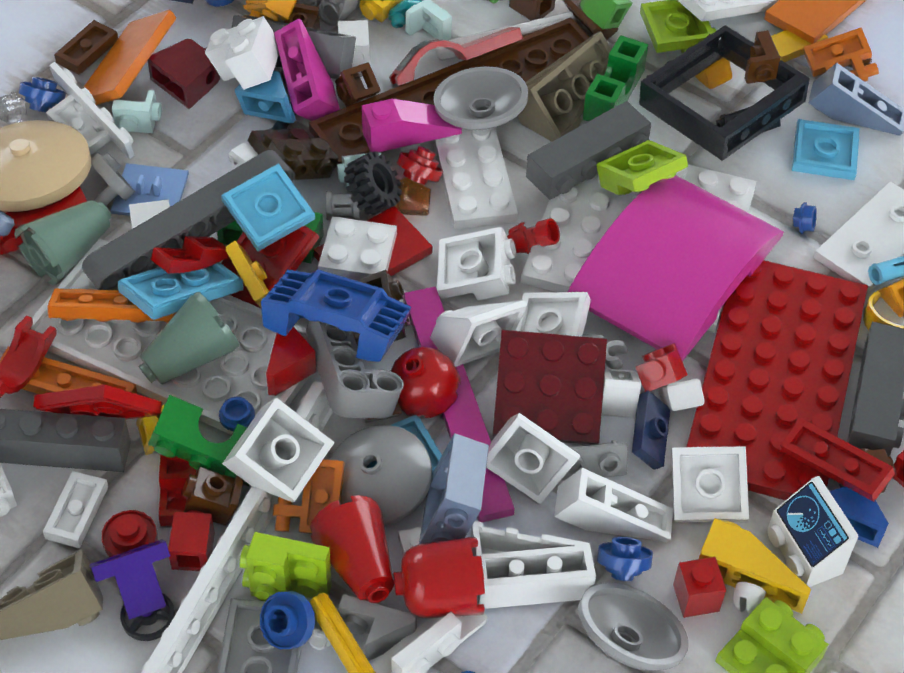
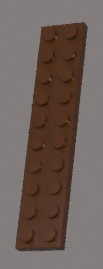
M570 17L525 35L520 41L472 59L460 61L310 121L309 131L314 138H323L339 157L335 166L337 168V164H342V156L370 152L362 132V105L388 99L434 105V93L442 81L459 71L475 67L507 69L519 75L526 82L590 37Z

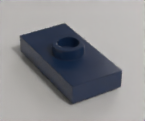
M648 390L639 394L632 453L655 470L664 467L670 409Z

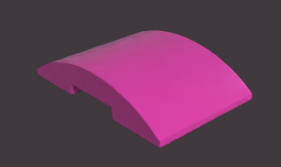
M675 175L672 178L661 179L651 184L648 189L642 191L633 199L592 250L567 292H587L591 299L590 312L655 349L675 343L683 361L717 319L718 310L747 275L751 276L781 239L784 231Z

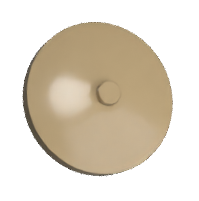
M46 120L23 121L0 127V211L20 212L53 204L75 191L84 182L91 168V155L84 136L71 126Z

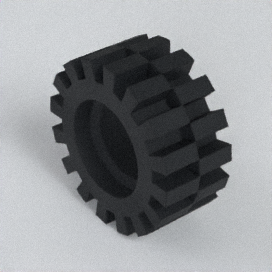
M369 152L348 163V167L344 171L347 174L344 176V182L349 183V186L346 187L347 192H352L353 194L351 200L353 203L358 202L357 208L360 211L364 209L365 214H371L372 216L397 205L401 200L399 196L402 195V190L398 188L401 186V182L396 180L395 177L398 175L397 171H392V163L390 161L385 162L386 157L382 154L379 155L378 152Z

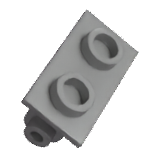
M611 440V443L590 444V446L585 447L583 445L568 446L578 453L580 457L561 481L568 479L581 468L602 477L627 475V443H617L616 440Z

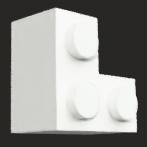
M262 16L254 20L246 19L236 27L228 30L224 28L217 30L211 35L205 54L223 81L236 77L243 90L271 80L279 51L274 32L265 17Z

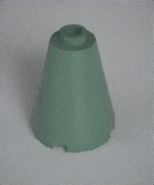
M89 200L23 224L15 229L14 235L15 239L21 235L23 244L18 247L33 270L40 277L47 274L52 278L47 283L56 285L64 279L110 228L109 219H111V213L102 202L97 203L94 200Z
M196 292L188 298L140 355L143 363L138 367L151 383L157 379L160 384H164L225 356L240 346L227 324L224 325L218 316L217 310L200 292Z

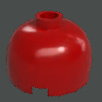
M425 346L416 347L404 352L395 360L391 372L396 373L403 380L404 386L398 402L400 403L401 410L408 416L424 415L425 418H433L445 412L456 401L458 397L456 391L459 383L461 384V377L453 361L443 352Z

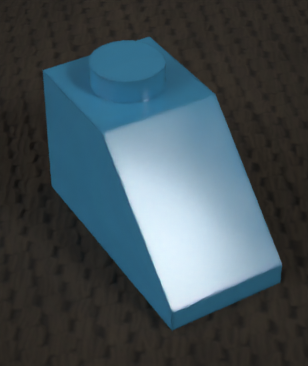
M273 71L270 81L243 90L240 84L235 88L234 91L244 114L293 123L296 120L279 71Z

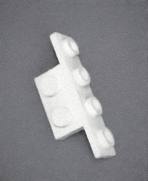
M55 62L50 64L49 67L55 82L66 92L68 97L46 112L48 119L66 124L79 131L88 143L90 155L112 141L129 159L135 156L131 146L134 140L124 127L119 129L114 124L115 121L105 107L99 109L96 106V101L89 90L85 87L80 89L76 85L75 77L67 68L62 70Z
M450 612L444 617L429 618L416 628L413 634L403 638L371 663V666L376 673H426L430 667L443 657L454 652L459 644L486 624L487 615L484 613L483 615L455 616Z

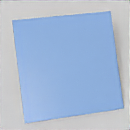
M126 163L122 177L135 192L126 201L117 195L110 210L111 214L130 216L129 204L168 199L170 206L181 201L189 171Z

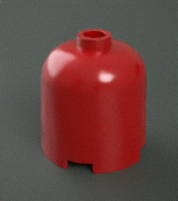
M468 537L412 546L405 552L401 561V572L393 573L396 596L403 595L405 605L412 614L420 618H439L446 616L450 612L455 616L484 614V604H477V595L485 594L481 556H473L472 548L478 547L477 538Z

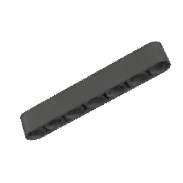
M264 151L92 252L83 261L82 270L98 290H118V281L120 279L159 267L151 261L154 247L182 248L185 236L209 237L234 222V217L222 202V194L278 163L292 183L295 179V174L275 151Z

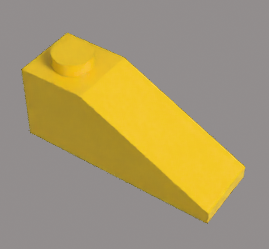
M714 518L699 559L716 557L724 584L734 588L737 582L755 584L766 591L765 597L772 602L781 600L792 610L802 614L811 589L750 531L742 529L733 522H724Z

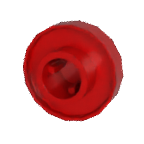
M418 146L417 151L410 149L409 153L401 152L396 162L397 165L405 169L403 172L405 177L423 185H426L428 180L439 182L443 170L438 167L439 162L434 159L436 153L421 146Z
M136 510L122 511L113 515L102 529V544L109 557L158 540V532L153 519L144 512Z

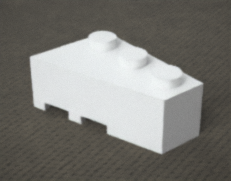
M474 521L471 527V537L477 538L478 547L472 548L473 556H481L485 586V594L477 596L478 603L484 604L485 609L581 600L585 591L594 586L596 574L590 543L542 534L540 538L519 534V529L509 527L506 528V531L483 527V522Z

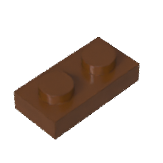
M93 20L54 54L56 63L80 75L114 45L118 39L117 31Z

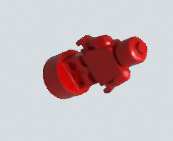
M549 218L538 221L535 226L529 228L524 226L525 222H521L510 228L508 231L509 235L507 236L508 239H513L516 253L529 254L532 246L541 245L546 247L557 244L560 239V231L556 221Z

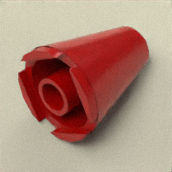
M350 496L352 502L342 505L339 500H336L320 510L312 520L310 525L312 542L316 545L330 547L331 566L359 600L379 603L389 596L394 587L382 511L378 503L367 496Z

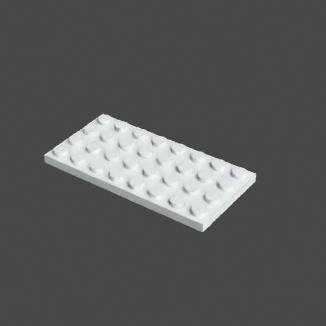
M99 239L57 288L98 290L82 270V264L88 255L109 242ZM231 295L209 302L219 313L218 316L224 325L227 324L240 346L235 351L164 384H160L157 379L151 383L138 366L143 363L140 355L167 325L166 322L145 321L135 323L130 320L100 322L95 319L66 321L61 318H49L47 306L51 296L32 317V330L43 334L49 326L56 328L57 335L48 350L49 352L90 371L134 383L138 393L162 401L164 405L169 395H172L203 408L199 421L232 435L233 431L224 428L219 420V410L227 399L232 397L245 398L254 407L256 416L262 406L276 397L289 407L309 378H305L276 396L268 395L266 372L276 332L263 326L261 308ZM295 324V329L309 343L306 328Z

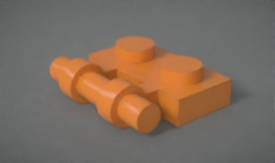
M862 28L803 47L804 55L813 77L824 74L836 63L843 67L852 65L853 70L850 72L864 82L868 81V77L879 74L876 63L866 66L863 64V60L872 58V51Z
M322 460L303 489L301 506L292 505V502L278 497V504H274L273 516H276L275 531L289 532L291 518H300L299 532L312 534L310 525L318 512L336 500H339L341 504L344 461Z

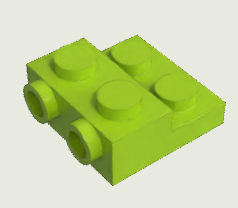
M677 0L641 3L640 14L656 53L681 50L683 54L689 47L695 46L709 34L716 32V29L711 27L709 21H700Z
M647 140L597 163L596 166L602 188L616 195H626L632 191H644L651 184L661 179L674 177L676 172L688 167V162L685 154Z
M254 532L250 546L244 545L239 562L240 568L245 569L242 586L250 588L251 596L256 597L260 601H266L269 596L284 591H296L308 598H313L320 593H326L329 596L332 587L330 547Z
M765 597L743 621L741 629L717 654L715 662L729 673H810L823 659L829 644L824 641L825 636L817 626L813 624H806L804 626L793 618V611L785 602L781 600L772 602Z

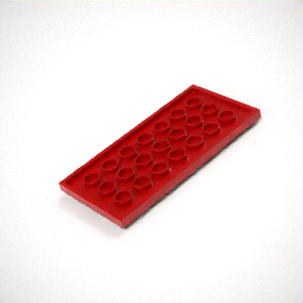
M763 260L751 276L747 275L724 303L702 386L705 402L703 405L697 406L686 447L746 446L748 491L787 500L807 482L817 476H820L827 487L829 477L784 453L780 444L800 418L838 437L868 285Z

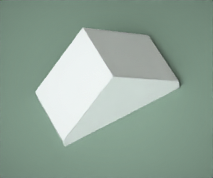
M605 368L601 415L635 418L641 389V381L637 371Z

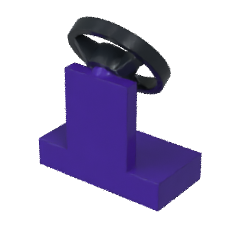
M163 539L89 564L95 582L115 576L124 603L120 612L122 627L130 637L139 641H152L160 638L175 616L173 603L167 595L162 593L152 564L153 562L170 557L166 541ZM165 602L170 608V613L161 610V608L166 607ZM126 612L129 620L135 618L130 628L125 622ZM158 619L168 620L166 625L157 632L151 634L136 633L142 625H152Z

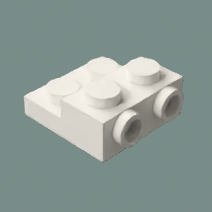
M502 226L440 239L437 292L441 299L474 293L477 301L508 295L509 285L516 283L515 271L512 264H510V259L516 258V248L513 239L507 238Z

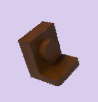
M768 30L756 32L754 46L750 48V58L747 61L744 77L747 84L776 79L780 55Z

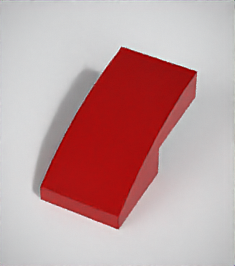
M185 236L182 248L154 247L151 261L168 274L185 273L212 266L229 256L225 250L226 246L213 237Z
M161 454L159 468L160 526H172L174 512H184L187 497L182 495L186 479L189 474L195 476L198 470L191 467L188 461L176 456L169 458Z

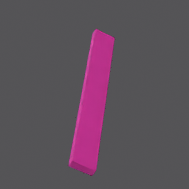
M436 286L406 292L403 301L404 304L411 306L408 316L419 347L425 346L438 349L430 339V336L436 325L437 318L445 311ZM462 364L456 367L461 377V384L459 383L456 391L458 397L442 413L450 440L455 433L490 446L491 441L466 370ZM487 467L482 507L477 516L478 522L512 516L515 510L505 480Z

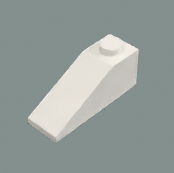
M581 468L558 485L554 517L587 531L667 543L671 540L673 508Z

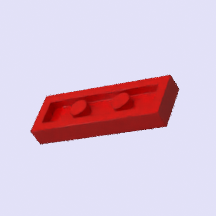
M800 418L780 444L782 451L873 502L895 475L893 466L803 418Z

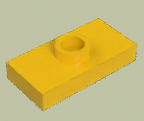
M234 241L227 245L225 250L253 300L261 307V300L269 292L263 282L267 275L258 261L252 262L247 252Z

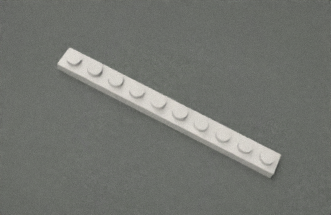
M314 381L307 394L302 397L296 413L321 432L333 411L329 406L323 384ZM251 486L243 502L235 510L234 517L224 534L219 537L208 561L200 569L198 578L189 593L181 601L180 608L169 627L162 633L161 640L150 659L143 665L141 673H183L243 569L240 568L239 562L244 545L250 546L254 532L263 533L273 517L274 504H278V496Z

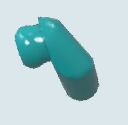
M402 0L390 9L388 19L391 20V25L394 28L403 27L406 24V11L423 0Z

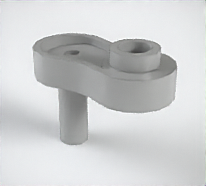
M98 152L91 159V165L109 185L94 199L95 202H102L107 206L117 195L126 201L135 192L117 171L121 165L108 152L104 156Z

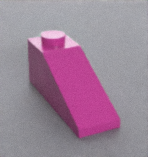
M297 19L274 32L294 113L313 121L340 110L333 82L302 20Z
M388 99L362 105V132L372 153L462 134V128L444 121L437 114L435 106L431 104Z

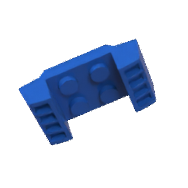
M287 269L283 277L268 292L266 297L261 300L263 326L267 329L287 336L303 316L309 321H320L330 324L342 331H353L360 334L356 358L375 362L382 360L403 329L411 310V306L389 297L382 288L319 269L312 273Z

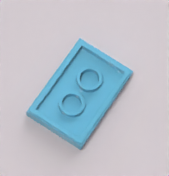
M220 262L200 270L185 273L168 274L158 267L118 281V291L153 320L176 313L188 298L196 292H200L208 301H212L243 290V280Z

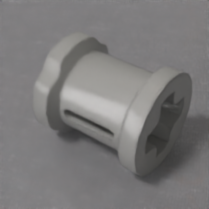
M326 191L327 220H331L332 216L353 217L355 220H359L360 210L357 208L358 202L353 203L351 200L353 194H333L332 191ZM339 204H349L350 206H336V205H339Z

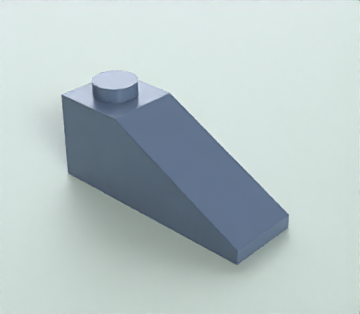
M834 64L813 82L808 103L831 119L899 136L904 133V109L840 64Z

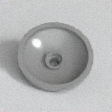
M475 67L459 71L442 81L434 93V106L437 114L451 125L467 130H486L502 126L518 116L528 102V88L525 81L516 73L498 67Z
M376 425L359 430L346 438L336 448L330 460L344 461L345 463L341 505L352 502L350 496L370 497L378 503L382 511L384 526L397 523L413 513L426 497L431 485L432 464L425 446L414 434L397 426ZM377 461L373 468H367L368 464Z
M600 583L588 588L579 602V617L589 638L604 653L624 665L644 671L668 670L680 664L688 651V637L678 618L664 604L641 590L623 584Z

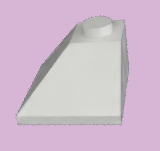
M524 300L468 306L455 311H445L437 318L430 339L438 350L453 361L456 367L500 352L502 330H516L527 304Z
M518 413L510 417L492 440L488 448L486 467L541 504L577 462L580 455Z

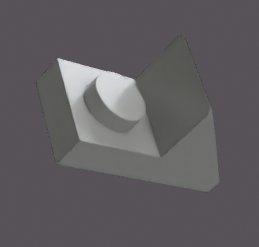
M343 594L338 606V612L351 633L369 634L365 643V656L368 661L383 655L403 638L413 634L417 628V616L414 614L370 603L366 600H359V598Z

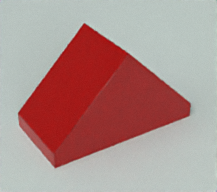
M295 327L290 330L287 336L276 333L266 372L268 395L272 396L278 395L317 372L315 350Z

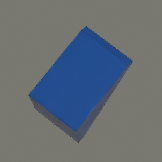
M846 486L829 491L858 534V540L878 548L889 523L876 500L873 502Z

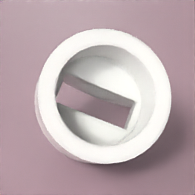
M737 582L733 593L734 605L741 612L747 607V612L751 613L762 602L766 591L752 583Z

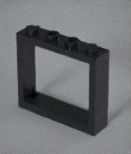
M725 25L713 34H709L695 46L689 47L674 60L668 61L651 75H647L641 81L639 105L723 161L806 102L810 78L780 60L776 79L763 82L774 89V91L719 128L669 93L722 57L746 71L747 61L750 58V48L754 46V43Z

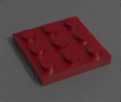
M502 330L492 436H496L510 417L520 413L560 442L589 445L599 444L607 339Z

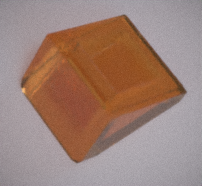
M403 177L400 180L401 186L398 187L402 190V195L399 196L401 200L395 207L403 215L427 216L429 214L431 189Z

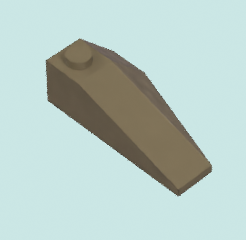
M601 31L525 82L528 88V102L524 110L517 116L522 125L551 142L580 126L582 122L580 117L584 111L586 92L597 74L604 76L611 51Z
M83 549L37 573L40 578L27 589L26 587L20 588L16 586L6 592L7 595L0 599V640L65 629L76 623L79 626H83L92 622L100 615L99 611L103 610V596L98 583L93 578L89 566L90 563Z

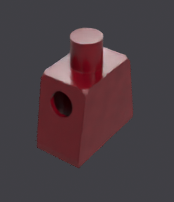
M192 39L178 42L151 55L148 59L150 80L188 109L193 107L219 82L220 75L205 54L206 48H203Z

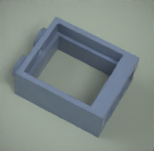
M454 433L432 473L431 485L425 500L419 544L466 537L482 507L488 444Z

